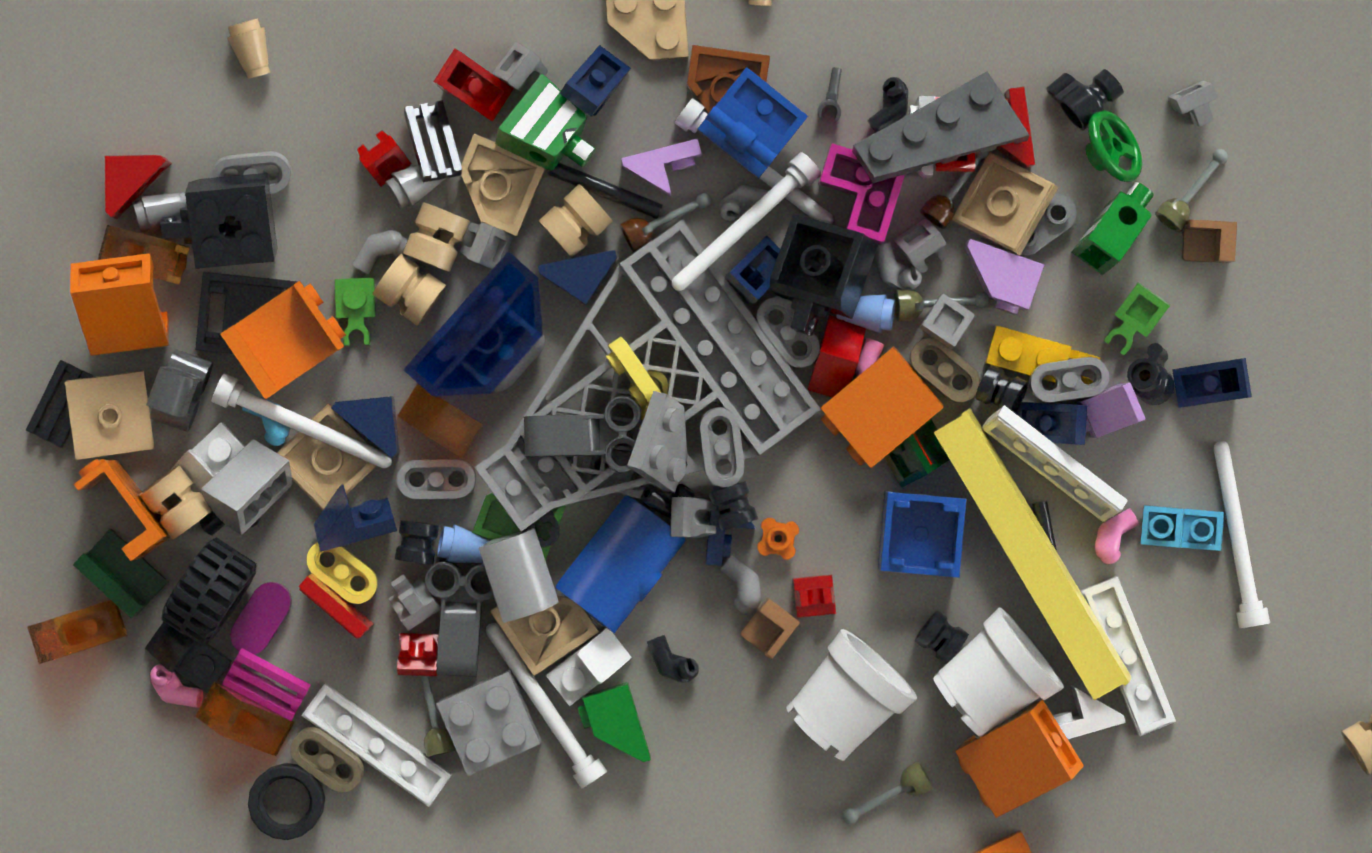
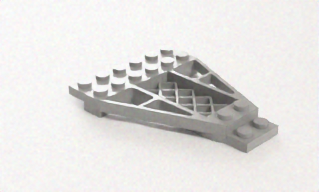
M680 220L618 265L524 417L543 416L549 413L556 415V412L571 415H602L585 412L588 389L610 392V401L615 398L616 393L631 396L629 390L617 388L618 375L615 371L612 387L590 384L612 368L606 359L605 363L553 401H546L547 392L586 331L590 332L606 356L611 353L608 344L595 328L592 321L621 277H625L656 318V325L629 345L632 351H636L647 343L644 364L642 365L647 372L649 370L670 374L667 391L670 397H672L675 375L698 378L694 400L672 398L680 404L693 405L684 412L685 421L710 403H717L720 407L730 410L737 417L741 436L749 447L747 451L743 452L744 460L761 455L821 409L761 330L755 318L714 263L684 290L677 291L672 287V279L704 251L684 221ZM664 330L671 340L654 337ZM652 343L674 346L671 368L649 365ZM679 351L694 372L676 369ZM703 382L710 394L700 400ZM583 389L580 411L559 408L560 405ZM614 407L611 409L610 416L612 421L629 424L633 420L612 416ZM524 417L507 444L474 467L521 532L554 508L651 484L646 478H640L613 486L606 483L607 478L616 472L610 468L604 471V456H601L599 470L576 467L578 456H573L572 465L566 457H525ZM640 418L633 429L632 439L636 441L639 425H642L643 422ZM614 446V450L629 452L615 463L619 466H625L628 464L632 453L631 447ZM687 456L684 475L704 470L703 462L695 464L691 457ZM721 459L718 461L716 467L729 464L730 461L727 459ZM577 472L598 476L585 485Z

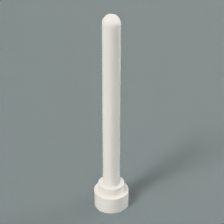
M692 98L674 123L685 132L689 129L695 134L708 114L703 111L705 107ZM770 166L760 177L771 188L784 178ZM797 187L785 197L810 218L833 224V215Z
M802 152L797 154L788 163L789 168L785 171L786 176L672 279V287L677 291L684 290L796 187L810 186L821 176L817 165L806 154Z
M223 373L211 400V402L224 408L228 405L234 408L236 405L242 406L378 467L388 468L392 464V458L377 448L244 391V386L238 384L239 379Z
M1218 441L1214 445V454L1242 598V604H1239L1240 612L1236 613L1239 628L1269 624L1268 608H1263L1262 600L1258 601L1229 445L1225 441Z
M497 623L488 624L486 627L487 636L574 763L572 769L576 774L573 777L580 788L586 787L605 774L607 770L600 759L595 760L591 754L587 756L501 627Z

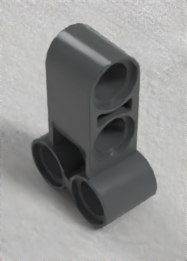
M175 349L168 365L159 367L146 404L152 408L150 419L188 432L198 411L201 395L210 378L213 362Z
M620 396L609 401L602 415L525 416V457L604 456L606 464L614 472H630L633 470L630 467L619 466L614 463L611 458V451L617 444H627L633 450L636 441L627 437V432L634 429L639 422V407L631 398ZM618 404L627 405L633 412V420L626 426H618L611 420V409Z
M442 560L433 564L426 574L425 584L428 591L435 597L442 598L437 675L477 677L482 602L494 597L492 589L488 592H480L473 586V575L481 571L486 572L484 563L473 566L467 575H462L458 565ZM444 568L452 572L455 579L453 587L440 589L435 585L433 576L434 572L438 569Z

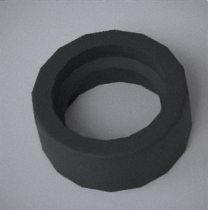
M283 763L270 767L256 779L249 792L248 808L252 821L261 832L274 839L290 840L302 837L316 825L324 810L325 795L322 784L317 778L298 764ZM283 778L294 779L300 782L308 791L310 798L309 810L306 815L298 822L289 825L280 824L272 820L266 813L263 804L264 793L269 785Z

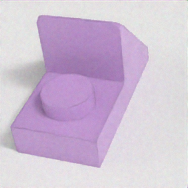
M698 139L624 157L621 160L623 169L671 197L672 194L664 166L672 165L673 171L695 166L694 159L701 157L702 153Z

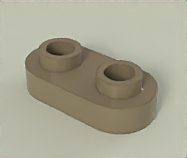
M935 338L922 339L913 346L910 353V362L913 369L945 397L954 402H965L976 395L980 384L979 374L956 352ZM926 350H932L936 354V361L932 365H927L922 360V355ZM957 375H961L966 379V386L962 390H956L952 385V380Z
M316 727L305 728L292 741L291 755L293 760L330 789L342 793L349 792L356 788L364 774V766L361 759L322 729ZM307 741H315L319 745V751H310L307 747ZM338 765H348L351 773L348 775L342 774L338 769Z

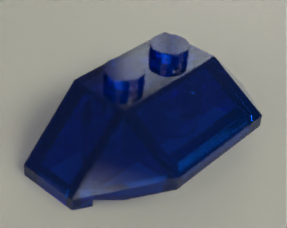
M508 251L403 370L433 397L491 394L543 336L539 278Z

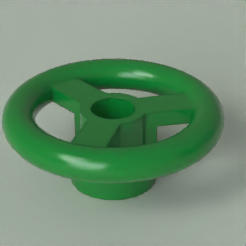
M1104 110L1094 113L1088 123L1090 143L1085 148L1089 162L1096 170H1106L1119 181L1132 182L1136 180L1142 171V155L1132 131L1120 117L1110 111ZM1111 126L1119 133L1124 143L1117 135L1114 134ZM1122 156L1131 160L1129 170H1124L1118 166L1119 159Z

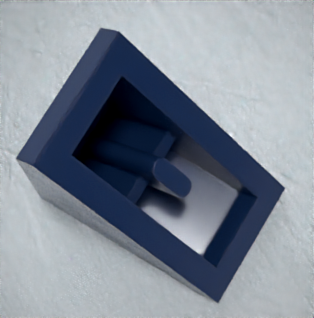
M767 235L725 276L727 282L751 306L770 288V277L780 252V248Z
M611 250L538 265L541 276L587 305L616 262L617 256L616 251Z
M393 396L335 402L331 409L391 458H395L400 452L395 399Z

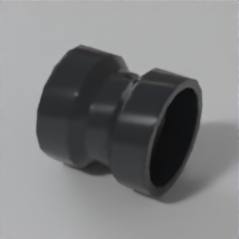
M991 365L978 386L975 399L986 405L993 403L999 409L1005 405L1015 413L1025 397L1029 383L1019 377H1008L1003 369Z
M746 481L709 493L712 505L718 507L720 513L718 523L721 531L758 519L755 507L749 505L747 499L749 489Z
M400 520L399 533L402 536L401 545L396 548L395 559L433 565L435 552L432 549L433 540L438 537L439 525Z
M937 610L921 628L914 641L923 648H931L935 651L936 658L946 665L963 646L969 634L960 627L951 626L947 621V617Z

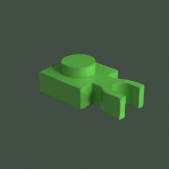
M375 278L335 279L336 318H348V326L344 330L346 334L343 337L344 346H351L350 335L354 330L362 331L364 334V345H371L370 331L365 325V318L376 317V297L372 295L375 290Z
M1138 282L1115 312V316L1120 318L1123 323L1119 327L1113 328L1104 341L1109 344L1113 336L1117 334L1123 335L1127 343L1120 353L1125 356L1132 346L1133 335L1136 331L1147 338L1170 307V304Z

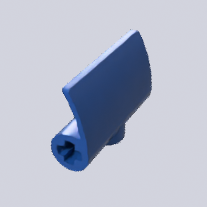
M626 495L555 587L586 610L597 622L612 633H615L638 602H642L663 575L662 571L686 542V539L684 537H671L670 525L635 499Z

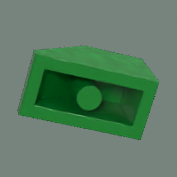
M628 682L583 696L584 705L578 706V711L584 729L591 727L596 738L642 762L651 760Z

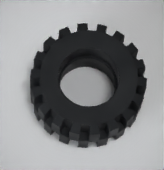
M217 537L205 544L178 581L164 605L161 620L200 646H204L217 635L242 599L256 574L257 563Z

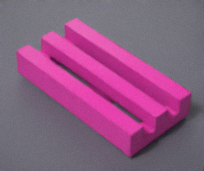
M243 648L239 651L222 685L292 721L311 684ZM241 664H244L258 671L259 673L273 679L274 681L288 687L289 689L297 692V695L295 696L294 694L280 688L279 686L275 685V682L269 680L264 676L260 677L248 671L247 669L241 667Z

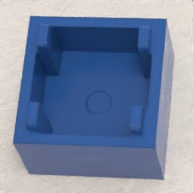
M884 491L878 569L880 571L959 578L966 499Z

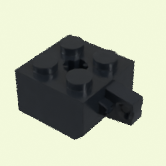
M268 173L204 178L189 182L185 191L187 207L180 208V215L162 217L161 219L162 239L184 238V244H192L195 269L275 261L278 247ZM226 216L235 217L234 222L238 221V224L230 225L229 221L225 222Z
M793 213L770 277V290L781 298L792 301L791 308L795 310L791 328L796 332L812 336L819 318L825 319L828 312L852 319L878 245L864 233Z

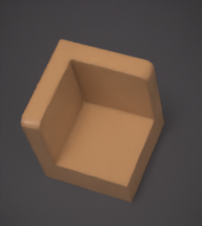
M1187 220L1183 230L1182 259L1184 261L1235 262L1237 222Z
M767 597L742 629L741 636L772 660L800 622Z

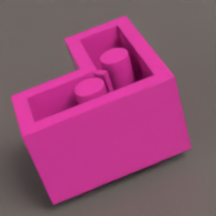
M832 143L828 149L818 185L854 195L855 198L845 228L864 233L877 244L881 245L884 243L905 175L872 183L852 152V149Z

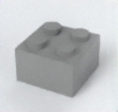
M510 669L444 697L436 703L467 776L541 744V737Z

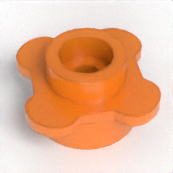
M771 517L764 519L761 523L763 530L762 541L757 545L759 553L763 556L777 554L781 555L783 559H791L796 553L793 544L795 536L799 533L798 525L793 521L787 523L776 522ZM776 535L782 536L781 542L775 541Z

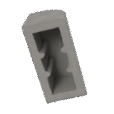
M252 439L201 489L203 497L211 510L223 523L242 535L293 485L290 463L283 456Z
M535 528L492 539L479 547L503 623L535 614L559 603Z

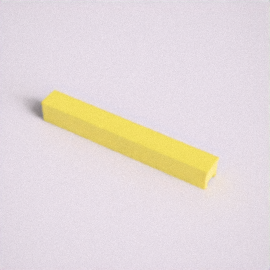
M969 408L960 417L935 431V436L1093 700L1100 698L1122 684L1125 686L1130 682L1132 676L987 434L982 429L972 409Z

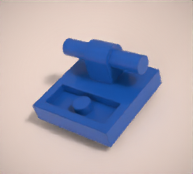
M746 67L717 105L708 113L697 130L759 179L808 116Z

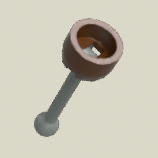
M975 152V168L982 159H986L989 152L981 154ZM962 172L946 195L931 197L920 209V213L937 227L945 229L955 214L954 205L951 200L972 172Z
M701 193L695 201L650 223L638 217L621 223V231L630 249L635 252L649 243L652 239L653 229L699 207L703 209L708 208L711 204V197L707 193Z

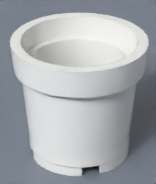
M1000 607L983 622L984 629L941 668L933 678L952 708L954 706L963 715L961 719L979 737L990 732L1037 699L1042 698L1046 700L1064 688L1057 673L1041 651L1013 618Z
M841 629L828 646L830 653L797 696L787 705L786 709L788 713L797 711L798 715L793 720L824 750H827L831 745L839 750L834 757L844 761L855 748L894 713L901 714L917 700V696L903 677L877 652L854 634Z

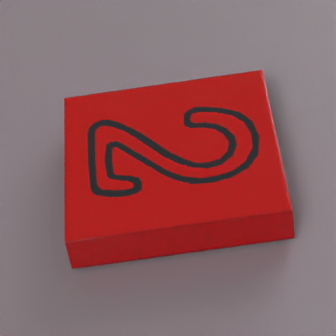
M314 574L307 576L298 586L303 594L356 639L365 635L374 625L356 607L342 598Z

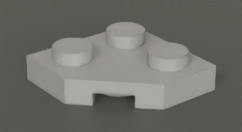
M653 391L627 466L660 489L675 493L678 482L685 474L688 456L684 406L668 394Z

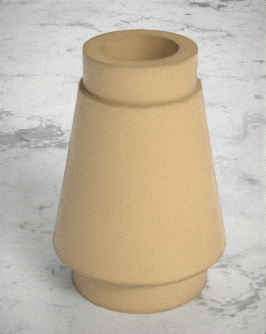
M258 18L229 26L230 37H227L244 72H246L247 78L250 79L270 73L265 26L260 27Z

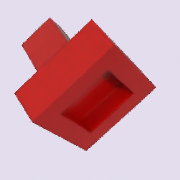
M384 131L376 134L380 143L372 149L368 150L364 145L357 148L360 155L359 160L380 187L392 178V173L404 170L412 164L391 135H387Z
M832 574L793 578L797 618L836 614Z
M399 633L398 675L437 676L439 634Z

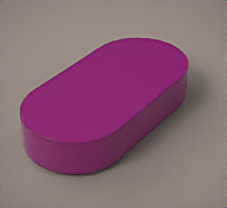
M267 582L260 585L254 591L231 629V642L237 651L243 648L252 654H257L268 646L291 609V594L284 585L277 582Z

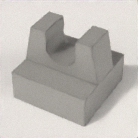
M515 42L492 73L509 86L526 94L531 88L526 81L533 71L539 75H546L548 70L541 62L542 59L530 49Z
M1202 80L1168 96L1173 111L1181 114L1187 112L1192 124H1197L1201 127L1214 121L1208 102L1217 99L1218 96L1212 83Z
M926 218L894 239L902 254L922 274L928 270L924 259L933 253L941 261L948 256L944 238Z
M482 222L481 224L471 223L468 231L476 234L472 247L462 245L460 253L475 263L500 272L514 236Z
M942 293L919 328L948 348L953 349L975 314Z
M672 497L671 537L708 538L709 535L716 534V526L708 525L709 510H716L717 507L712 505L711 500L705 498Z
M403 574L391 582L397 593L390 597L389 600L400 621L408 631L441 610L434 595L428 591L422 577L411 583Z

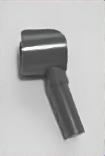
M832 68L826 100L822 101L818 106L820 120L822 118V109L826 105H833L837 109L834 123L840 119L841 108L837 103L842 72L841 68Z

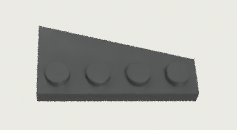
M987 71L853 145L852 152L872 183L916 172L922 170L924 166L942 162V164L956 161L958 157L975 152L980 154L996 150L997 146L1012 142L1014 144L1028 141L1030 135Z

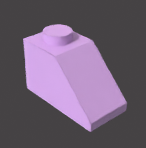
M972 239L967 240L964 250L985 293L990 299L997 301L995 308L1017 315L1019 309L1028 310L1044 264Z
M1120 383L1105 389L1096 396L1077 401V405L1087 406L1086 433L1089 432L1091 438H1098L1146 419L1131 383Z

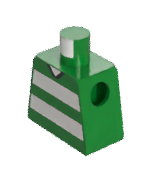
M543 74L539 76L498 128L495 144L551 171L555 169L564 156L583 168L596 150L595 147L579 137L586 124L587 117L585 113L560 94L561 90Z
M1134 182L1126 194L1120 191L1106 204L1071 253L1101 275L1109 271L1121 261L1151 218L1152 214L1145 207L1154 196L1152 191L1138 182Z

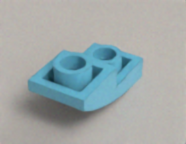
M1144 505L1141 544L1222 551L1225 512Z

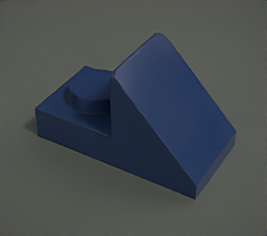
M599 45L566 82L560 94L589 116H595L631 68Z
M1246 358L1172 369L1178 408L1252 397Z
M1022 402L1015 413L1053 443L1085 445L1087 406Z
M343 484L339 486L313 524L320 552L397 531L388 498L368 500L361 505L350 508Z
M713 485L712 492L722 489V487ZM718 507L716 510H710L709 525L716 526V534L708 536L705 563L707 565L722 566V557L730 558L732 535L725 534V530L721 531L718 523L720 516ZM752 522L735 527L757 529Z

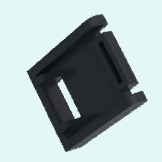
M203 272L195 350L233 354L220 335L221 333L208 331L211 293L226 294L222 332H224L281 294L283 288L288 289L298 281Z

